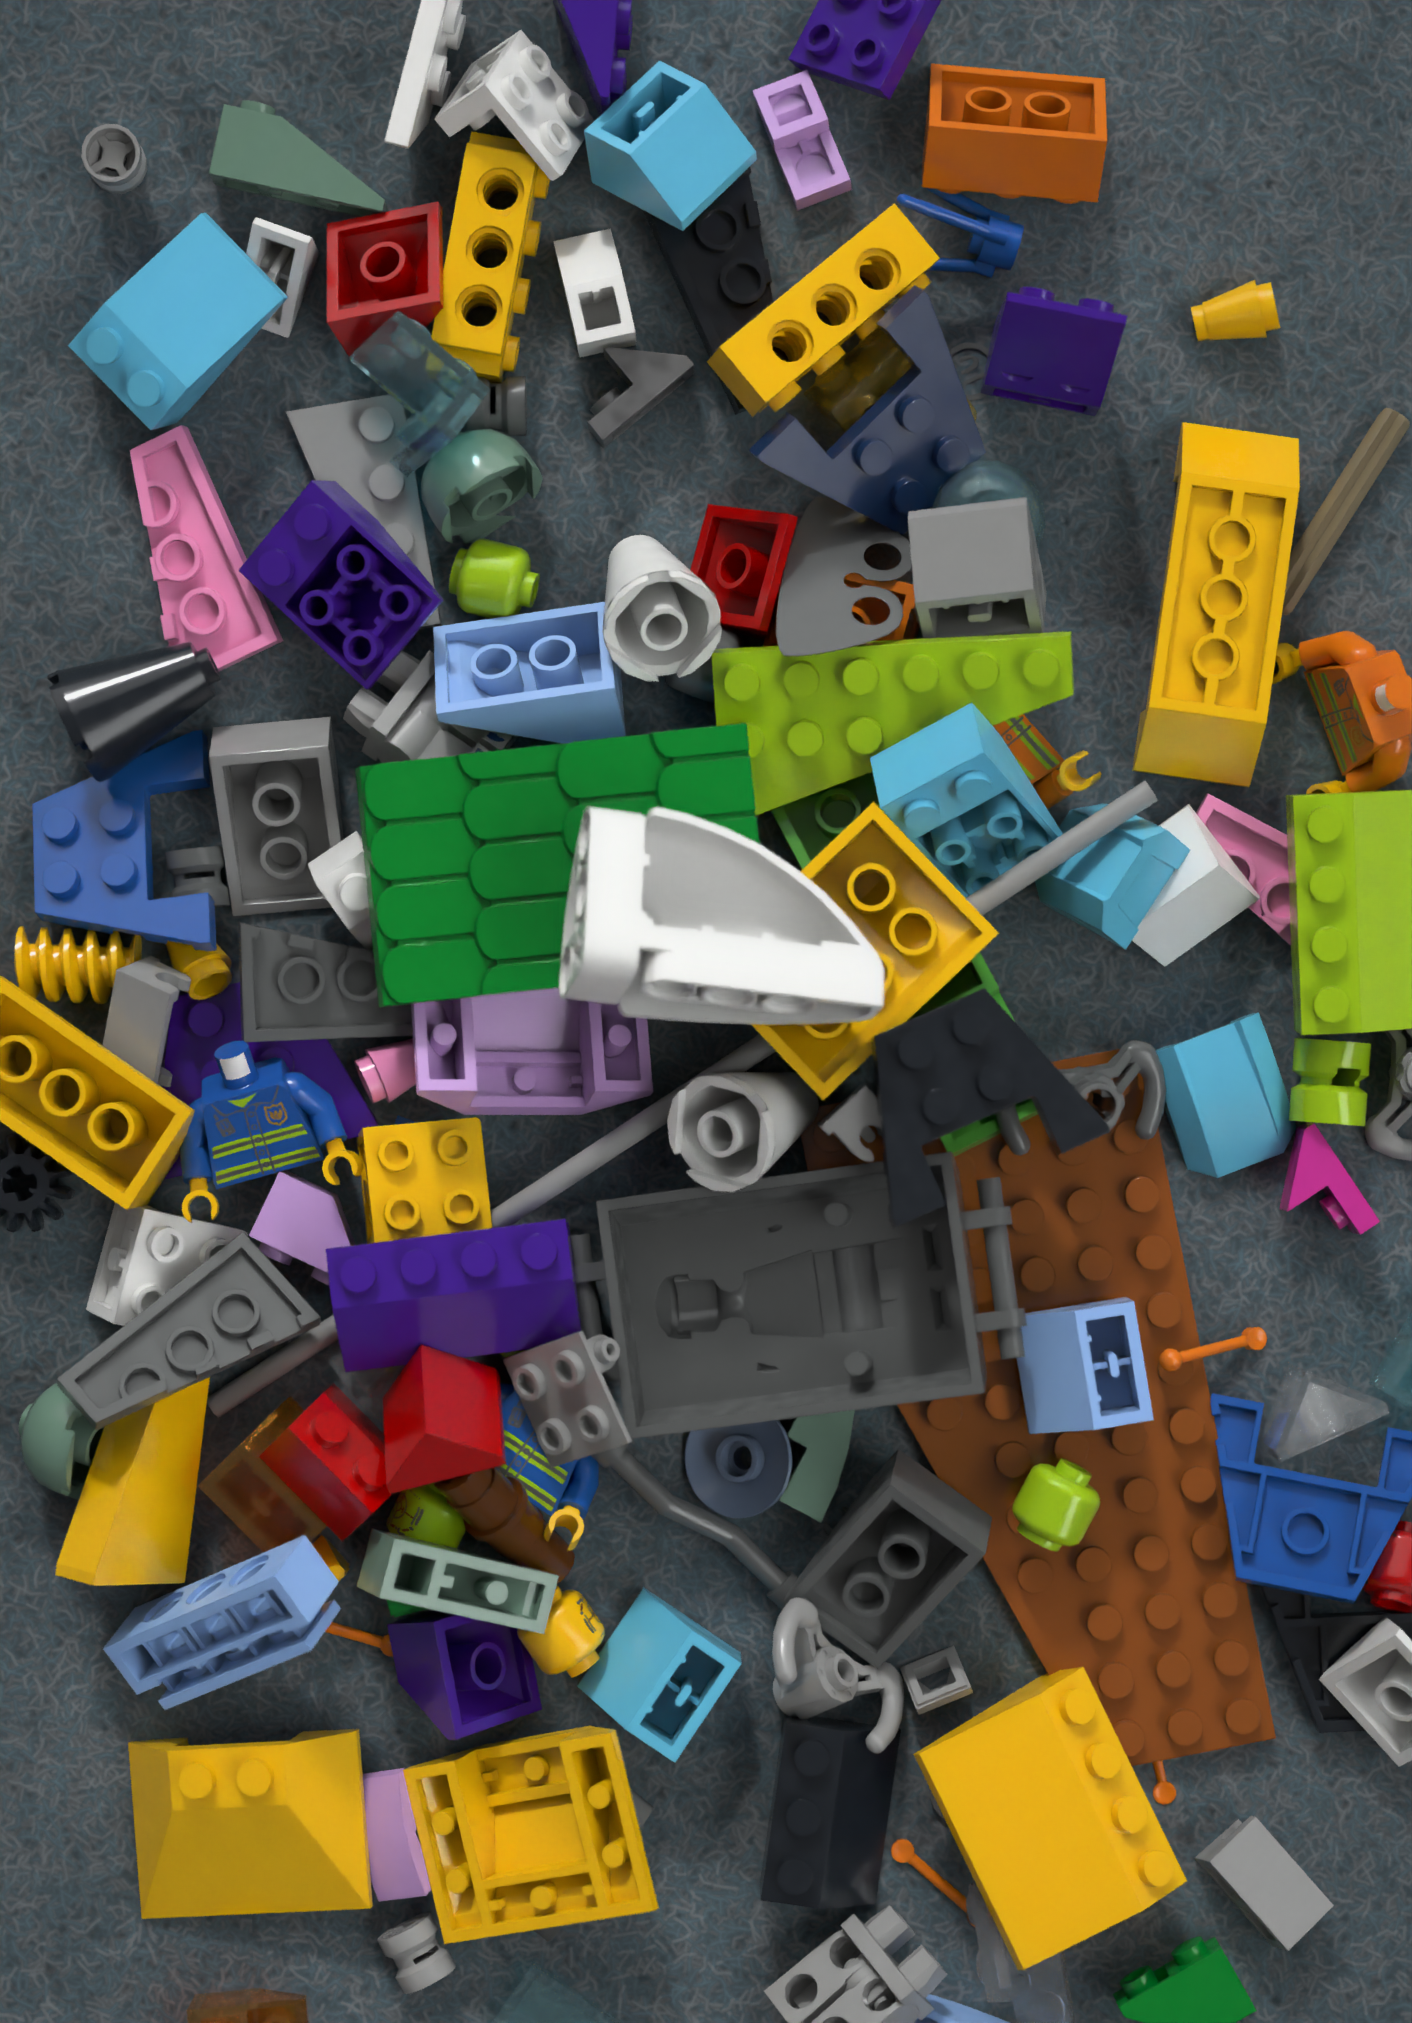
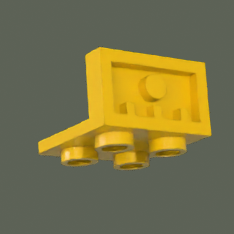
M472 1117L364 1127L361 1129L356 1138L358 1155L363 1163L360 1178L367 1244L492 1228L482 1127L479 1118Z

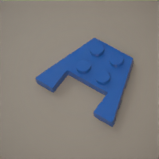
M202 730L192 731L139 755L113 777L103 782H98L94 777H90L32 804L35 913L42 921L112 934L113 931L143 936L147 941L164 944L172 941L192 945L196 950L216 951L215 901L208 892L154 899L150 797L155 794L210 787L207 737Z
M1212 1393L1210 1404L1218 1434V1439L1215 1442L1235 1580L1354 1604L1412 1498V1432L1388 1427L1385 1435L1377 1487L1255 1464L1254 1459L1264 1403Z

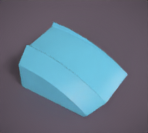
M1108 804L1071 809L1059 826V829L1064 834ZM1135 815L1036 880L1039 900L1052 910L1126 950L1138 932L1139 924L1174 870L1179 869L1190 849L1168 830Z
M1259 1012L1230 1021V1024L1183 1042L1156 1050L1165 1077L1166 1097L1164 1110L1188 1170L1219 1178L1284 1153L1297 1128L1295 1121H1289L1290 1102Z

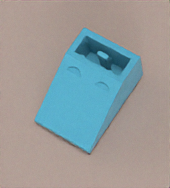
M973 703L964 706L870 758L880 809L965 898L1063 834L1003 737Z

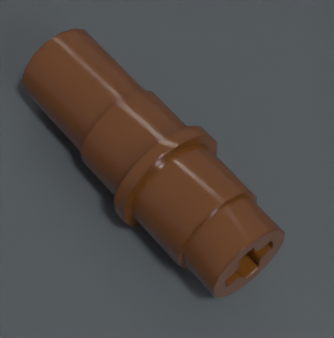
M497 1467L434 1483V1486L446 1497L447 1503L463 1518L465 1529L475 1539L486 1541L497 1553L506 1557L514 1564L558 1575L557 1584L569 1574L574 1565V1551L567 1550L569 1545L555 1530H553L549 1541L545 1540L544 1530L548 1523L543 1519L542 1513L528 1500L526 1488L514 1477H506Z

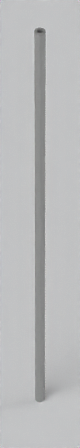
M1144 780L966 899L983 916L1158 801L1156 795ZM758 1034L491 1210L492 1228L513 1225L665 1125L672 1099L679 1090L684 1089L695 1078L713 1072H746L776 1052V1050ZM334 1315L328 1317L319 1326L310 1329L208 1396L207 1404L217 1417H221L338 1340Z

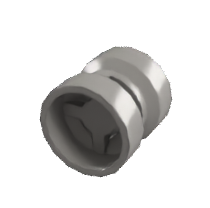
M104 124L94 128L86 136L82 145L81 158L86 170L101 189L113 194H124L134 190L142 183L147 173V158L137 138L129 129L118 124Z
M430 1912L421 1913L387 1930L377 1940L385 1957L392 1958L398 1968L395 1978L403 1994H410L434 1984L451 1973L456 1967L449 1950L440 1947L435 1937L438 1927Z

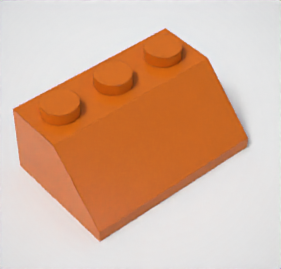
M931 64L922 162L923 188H934L949 194L961 193L963 191L993 193L1007 199L1027 196L1051 198L1066 204L1078 203L1080 201L1098 203L1107 146L1105 78Z

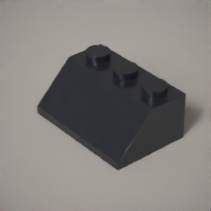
M784 1713L759 1886L760 1899L762 1901L817 1909L876 1905L901 1733L900 1728L886 1749L879 1754H875L866 1747V1737L876 1725L817 1716L809 1719H799V1717H791Z

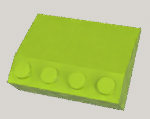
M1412 789L1286 795L1294 1030L1300 1035H1322L1412 1029Z

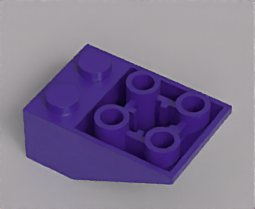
M553 0L600 116L626 92V58L618 57L619 50L630 51L633 14H631L632 0Z
M1020 287L1018 294L1007 292L994 323L981 393L1095 416L1103 401L1126 325L1127 315L1113 313L1115 307L1113 304L1097 299H1079L1078 305L1054 301L1055 294L1053 292L1036 287Z
M311 480L238 570L366 690H370L443 602V598L380 522L336 481Z

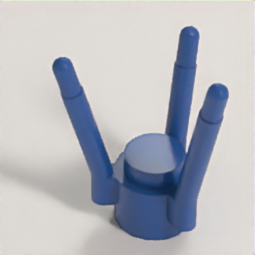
M934 188L926 189L943 198L948 203L977 217L976 220L906 194L898 195L897 203L899 205L971 233L967 252L976 254V259L940 258L928 271L973 272L992 278L995 267L1011 270L1021 243L1024 225L1009 221V215L990 210L960 193L949 194Z

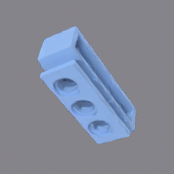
M306 1535L135 1607L104 1646L103 1650L137 1695L155 1688L163 1682L167 1690L158 1702L164 1710H167L312 1651L341 1609L335 1600L324 1603L339 1581Z

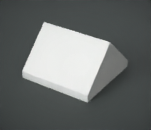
M1189 804L1159 825L1187 846L1190 852L1179 869L1174 870L1139 924L1138 932L1132 940L1164 967L1260 899L1258 893Z
M1385 1616L1330 1666L1319 1680L1400 1767L1412 1760V1640L1400 1627Z

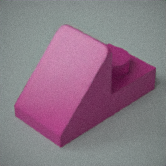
M1305 1122L1296 1128L1279 1209L1288 1212L1323 1189L1327 1196L1321 1199L1319 1203L1338 1230L1348 1226L1352 1233L1363 1234L1378 1224L1380 1220L1315 1123Z

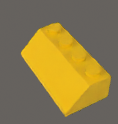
M0 976V1121L126 1210L147 1205L178 1159L180 1147L187 1135L195 1110L12 982Z

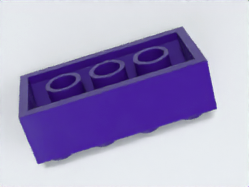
M566 1219L326 1249L332 1310L346 1373L404 1366L409 1362L421 1344L467 1358L528 1350L582 1331L570 1229Z

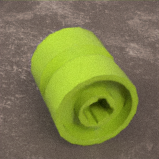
M1295 1038L1292 1071L1299 1075L1301 1080L1298 1085L1291 1088L1289 1121L1366 1126L1368 1094L1359 1085L1361 1080L1369 1076L1371 1043Z

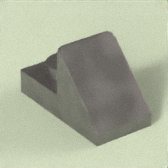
M609 347L603 349L604 358L629 386L623 393L617 387L612 389L590 409L595 416L588 421L589 431L603 448L608 446L694 374V364L686 355Z

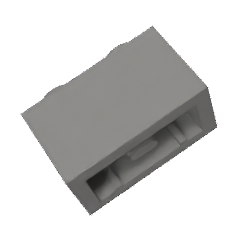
M1027 497L908 511L914 599L923 639L1044 633L1047 591Z

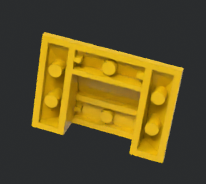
M584 1726L490 1743L414 1765L403 1770L444 1944L652 1912L659 1908L616 1730Z
M359 1729L305 1731L288 1741L189 1746L188 1738L128 1742L141 1919L370 1909L373 1906Z

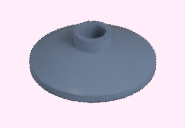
M779 1420L690 1431L685 1447V1468L689 1483L701 1502L722 1516L748 1518L765 1512L782 1496L791 1475L792 1451L784 1427ZM746 1447L749 1448L752 1455L750 1468L741 1461V1453Z

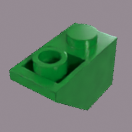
M1201 1936L1183 1942L1171 1952L1174 1960L1154 1971L1151 1966L1147 1965L1130 1972L1120 1981L1122 1989L1113 1994L1123 2016L1142 2023H1236L1257 2011L1215 1936L1204 1942Z

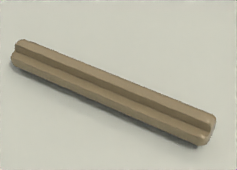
M1385 408L1379 413L1292 550L1282 615L1286 616L1293 611L1408 430L1410 422L1399 412L1391 408Z

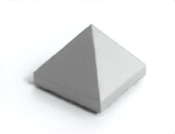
M954 1645L900 1667L918 1715L973 1693ZM950 1667L948 1681L944 1685L930 1690L918 1681L923 1677Z

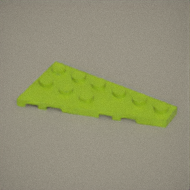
M1071 631L871 641L837 651L793 657L784 656L778 646L715 649L711 655L716 726L747 723L748 751L751 760L756 808L755 816L872 772L871 757L970 703H973L993 726L1074 694Z

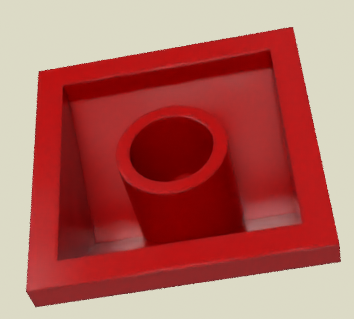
M708 504L690 570L716 596L721 611L720 625L742 635L761 640L766 639L798 517L786 513Z
M421 1344L383 1397L386 1487L390 1494L506 1465L500 1376L497 1369Z

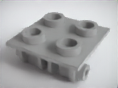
M582 1330L503 1359L512 1379L514 1389L522 1401L537 1435L538 1442L544 1450L551 1468L622 1446L632 1441L602 1375L603 1372L614 1366L620 1355L619 1345L612 1338L599 1334L586 1339Z

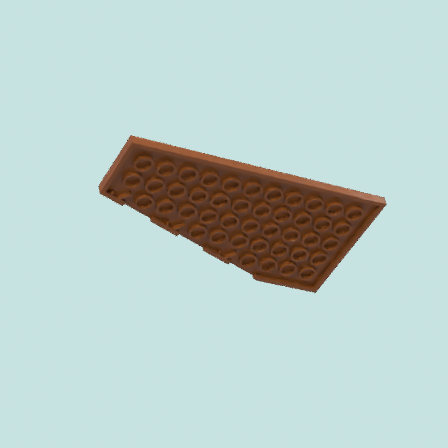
M1120 1049L1052 1061L1057 1069H1073L1078 1066L1089 1067L1105 1064ZM1140 1073L1136 1075L1122 1093L1125 1104L1116 1125L1110 1129L1111 1132L1057 1155L1038 1114L1020 1123L1031 1142L1030 1149L1026 1154L1014 1155L1000 1133L954 1158L960 1173L965 1212L980 1210L976 1180L1000 1177L1004 1207H1011L1013 1224L1007 1225L1018 1308H1025V1313L1121 1297H1128L1134 1301L1154 1420L1097 1430L1029 1434L1016 1358L1001 1360L997 1330L982 1332L987 1368L985 1393L897 1404L937 1477L992 1517L986 1554L983 1556V1559L1048 1675H1051L1059 1670L1084 1667L1131 1766L1276 1739L1246 1582L1235 1580L1215 1442L1218 1439L1215 1419L1211 1412V1398L1203 1358L1182 1363L1181 1367L1174 1372L1166 1371L1159 1363V1357L1164 1350L1173 1348L1180 1352L1200 1347V1341L1159 1128L1155 1136L1149 1140L1140 1139L1135 1132L1144 1096L1143 1078ZM841 1102L819 1106L815 1120L800 1135L807 1172L883 1161V1137L878 1134L877 1129L873 1125L868 1126L875 1133V1140L873 1142H866L860 1136L861 1144L865 1148L870 1149L874 1156L872 1162L864 1161L853 1155L833 1133L827 1135L817 1125ZM939 1138L921 1146L924 1155L946 1152ZM983 1229L967 1230L979 1314L995 1312ZM1064 1458L1083 1467L1092 1474L1088 1484L1099 1494L1100 1506L1081 1542L1075 1546L1062 1545L1059 1552H1055L1032 1542L1017 1531L1020 1522L1015 1518L1012 1506L1034 1465L1050 1464L1057 1466L1059 1460Z

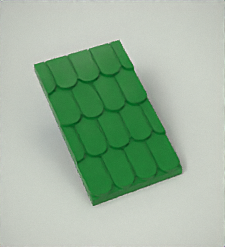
M747 723L387 762L356 768L355 774L379 1008L559 988L562 937L570 877L582 817L588 806L642 813L644 816L648 814L651 808H665L687 813L720 825L759 844L751 760L748 751Z

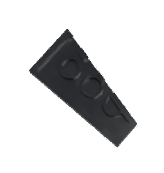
M750 167L683 231L643 210L709 358L723 343L773 303L770 287L772 279L768 259H765L759 229L761 221L757 201H754ZM772 346L776 356L787 362L785 352L780 348ZM718 376L735 415L746 411L745 407Z

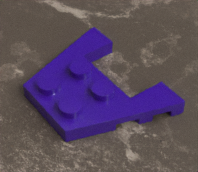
M240 982L229 984L222 992L208 999L195 1000L189 994L179 995L178 1000L173 1002L164 1066L173 1076L171 1086H162V1088L188 1106L197 1098L202 1097V1080L207 1076L220 1073L214 1057L215 1051L229 1042L242 1041ZM328 1039L247 1042L254 1063L274 1057L282 1058L290 1072L303 1073L332 1096L347 1139L358 1137L359 1132L364 1127L379 1126V1122L368 1107ZM180 1155L164 1180L182 1176Z

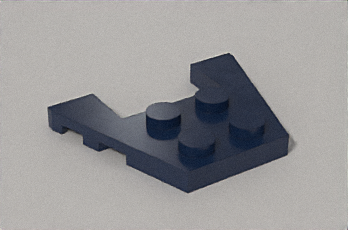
M916 285L876 323L909 361L911 368L827 452L822 449L800 422L787 412L749 449L754 457L766 465L893 531H898L901 535L908 530V511L929 509L986 453L930 297L923 289Z

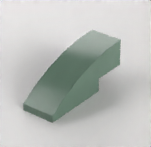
M855 1410L793 1419L787 1431V1436L789 1439L803 1445L805 1449L792 1471L787 1487L779 1501L822 1523L838 1487L847 1457Z

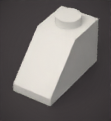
M355 831L309 862L308 866L315 884L347 929L365 949L373 951L362 838Z

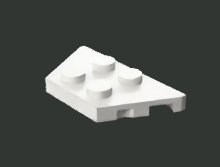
M421 0L385 143L409 149L428 125L433 105L443 107L445 104L451 80V72L446 71L448 61L446 55L448 48L458 50L462 41L466 23V15L461 14L463 0Z

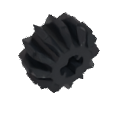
M17 1134L7 1135L5 1137L7 1154L0 1148V1217L6 1211H9L6 1227L10 1232L19 1231L24 1217L32 1232L43 1230L44 1219L41 1210L53 1220H59L64 1216L62 1208L52 1200L53 1197L60 1199L74 1198V1189L58 1185V1178L69 1177L74 1173L65 1166L54 1168L52 1163L56 1160L45 1152L40 1155L41 1149L28 1140L24 1149L22 1141ZM19 1167L22 1168L24 1174H35L37 1178V1187L29 1188V1191L33 1193L29 1199H27L24 1191L14 1192L11 1185V1179L20 1177L15 1172Z

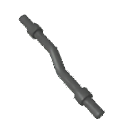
M629 1443L591 1455L603 1468L610 1466L659 1515L723 1544L769 1589L766 1596L783 1610L787 1604L784 1602L785 1595L798 1577L791 1570L784 1572L736 1524L674 1496L626 1449ZM822 1629V1634L826 1638L829 1634Z

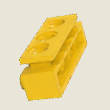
M471 131L470 141L466 143L443 269L444 307L434 319L430 340L432 349L429 365L432 373L462 379L467 377H485L490 383L502 382L504 371L515 372L520 337L511 336L512 324L515 313L525 315L531 286V279L521 278L525 255L536 257L541 232V222L532 220L535 198L546 199L550 179L517 139ZM500 191H508L513 193L517 199L511 207L505 210H497L487 204L493 194ZM497 248L507 254L505 261L495 268H485L477 263L479 255L488 249ZM478 306H488L497 312L490 324L481 327L469 324L466 318L468 313Z
M894 203L723 343L707 363L752 417L758 412L760 413L768 405L776 413L802 391L797 381L813 369L818 377L846 354L840 347L855 333L861 340H864L879 327L876 323L886 314L883 311L897 298L901 299L914 285L923 290L930 285L932 281L926 273L940 258ZM860 276L869 280L874 289L868 288L862 282ZM816 311L826 315L829 318L831 325L825 324L823 321H821ZM772 346L780 348L785 352L789 362L777 357Z

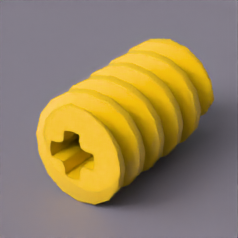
M20 926L16 933L14 968L18 986L35 999H37L43 987L45 997L49 1002L59 1001L66 987L70 1000L73 1003H81L85 999L90 987L93 1000L97 1004H104L112 992L116 970L142 959V940L140 935H134L130 947H123L118 931H113L110 934L106 946L99 945L96 932L93 930H88L82 945H76L71 928L64 929L59 944H52L48 927H41L35 943L28 942L24 926Z

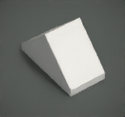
M256 217L252 223L246 254L288 296L286 301L261 329L289 338L318 259L319 251L312 237Z

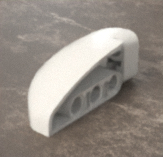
M589 806L585 809L575 849L563 927L559 974V993L561 998L612 1005L618 1004V1011L625 1017L725 1024L858 1022L871 1019L882 1009L884 1000V968L879 955L836 903L792 865L762 845L742 835L687 813L659 807L651 808L646 816L642 813Z

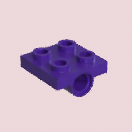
M819 0L788 60L795 67L803 71L808 70L809 74L890 100L941 0Z

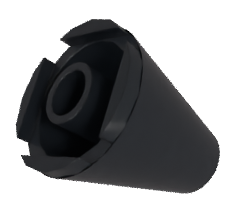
M191 642L62 669L48 675V680L53 684L49 689L62 722L74 746L80 745L84 751L90 749L93 758L85 761L84 764L98 782H103L113 777L215 697L216 692L213 683L222 680L208 649L204 648L196 651Z

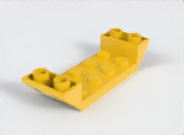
M1182 422L1173 482H1178L1147 704L1146 709L1140 713L1132 771L1248 788L1251 784L1267 724L1300 490L1299 439Z

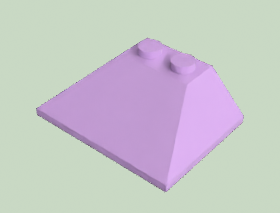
M559 988L411 1004L416 1095L464 1115H582L647 1097L653 1093L647 1019L621 1015L618 1011V1004L612 1005L563 999L560 997Z

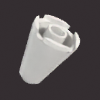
M634 535L623 539L613 548L608 560L603 637L611 659L626 674L644 681H659L657 676L675 673L680 678L694 672L709 660L721 639V611L716 596L699 577L656 539L646 535Z
M713 1072L703 1074L692 1080L684 1089L679 1090L672 1099L667 1118L669 1143L674 1155L681 1153L685 1162L691 1168L686 1173L695 1182L712 1191L735 1192L757 1182L811 1125L818 1113V1096L799 1074L794 1072Z

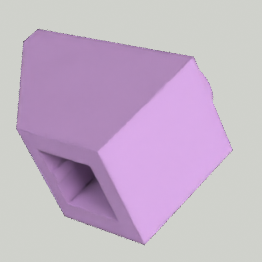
M286 1170L279 1171L249 1234L250 1237L261 1241L259 1250L265 1256L286 1265H290L293 1257L314 1266L315 1268L311 1276L326 1285H329L326 1249L355 1245L338 1195Z

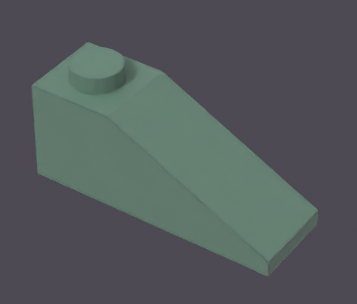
M250 100L241 101L240 107L224 104L209 169V175L215 185L358 217L389 211L385 199L287 120L275 115V108Z
M372 1528L357 1587L378 1598L544 1634L559 1576L453 1547Z

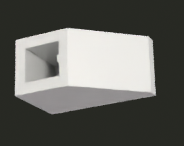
M611 229L553 241L579 358L603 353V349L606 347L621 349L636 345L635 327Z

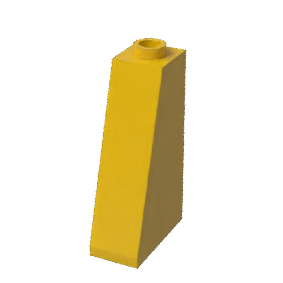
M210 1377L104 1426L56 1564V1576L92 1586L185 1583Z

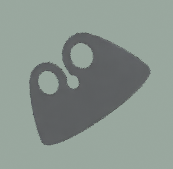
M814 497L805 509L796 529L782 578L776 623V637L781 653L784 656L793 657L837 651L874 641L889 635L897 629L903 618V607L897 596L886 589L876 586L848 587L844 583V578L850 573L860 574L866 580L880 582L893 581L903 577L912 568L910 542L898 531L895 532L832 498ZM889 544L899 550L901 561L893 569L877 570L867 565L864 560V553L872 545ZM874 597L881 599L888 605L890 615L883 623L867 625L860 623L854 618L852 607L860 599Z

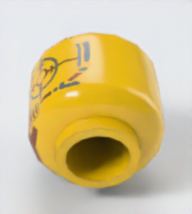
M556 1586L545 1633L540 1634L517 1629V1635L541 1671L549 1675L567 1671L569 1676L573 1678L585 1672L599 1660L600 1656L595 1650L604 1639L605 1628L580 1592L573 1589L561 1591L559 1586Z

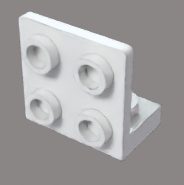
M522 30L516 32L469 66L434 119L450 138L467 125H470L473 130H477L497 115L552 181L563 175L585 139L584 130L594 122L582 97L567 87L552 68L546 53L539 46L532 44Z
M115 1202L86 1310L113 1324L124 1326L242 1232L247 1236L248 1234L241 1229L193 1218L192 1223H190L184 1216L162 1212L148 1205L126 1210Z

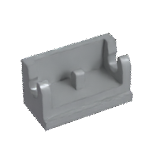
M153 956L146 957L116 970L102 1046L159 1086H171L173 1075L170 1071L161 1067L173 1002L178 1000L179 990L189 991L190 977L160 963V959Z
M859 1085L817 1124L825 1134L830 1135L833 1133L856 1157L868 1162L874 1160L870 1149L865 1148L861 1144L860 1136L866 1142H873L875 1140V1133L868 1127L873 1125L877 1129L878 1134L883 1137L881 1116L878 1113L877 1097L865 1085Z
M1250 1816L1243 1823L1239 1819L1235 1821L1194 1858L1272 1947L1289 1951L1334 1906L1255 1816Z

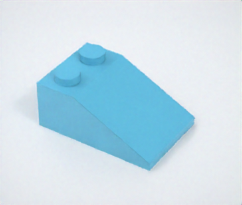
M204 212L198 215L114 293L68 346L150 430L176 424L286 301L288 296Z

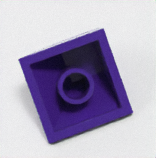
M436 1610L387 1624L398 1683L448 1740H457L542 1710L533 1658L518 1638V1628Z

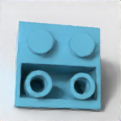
M660 60L584 130L592 183L682 231L757 160L756 150L707 85Z
M643 1587L599 1652V1660L586 1671L577 1687L625 1730L675 1763L742 1664L741 1652Z

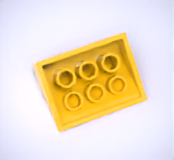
M874 802L800 872L836 903L879 955L884 968V1000L882 1009L871 1019L858 1022L751 1024L822 1100L831 1094L872 1055V1037L905 1023L999 934Z
M1084 1667L1059 1670L1051 1675L1046 1673L913 1754L1017 1970H1025L1147 1909L1187 1882Z

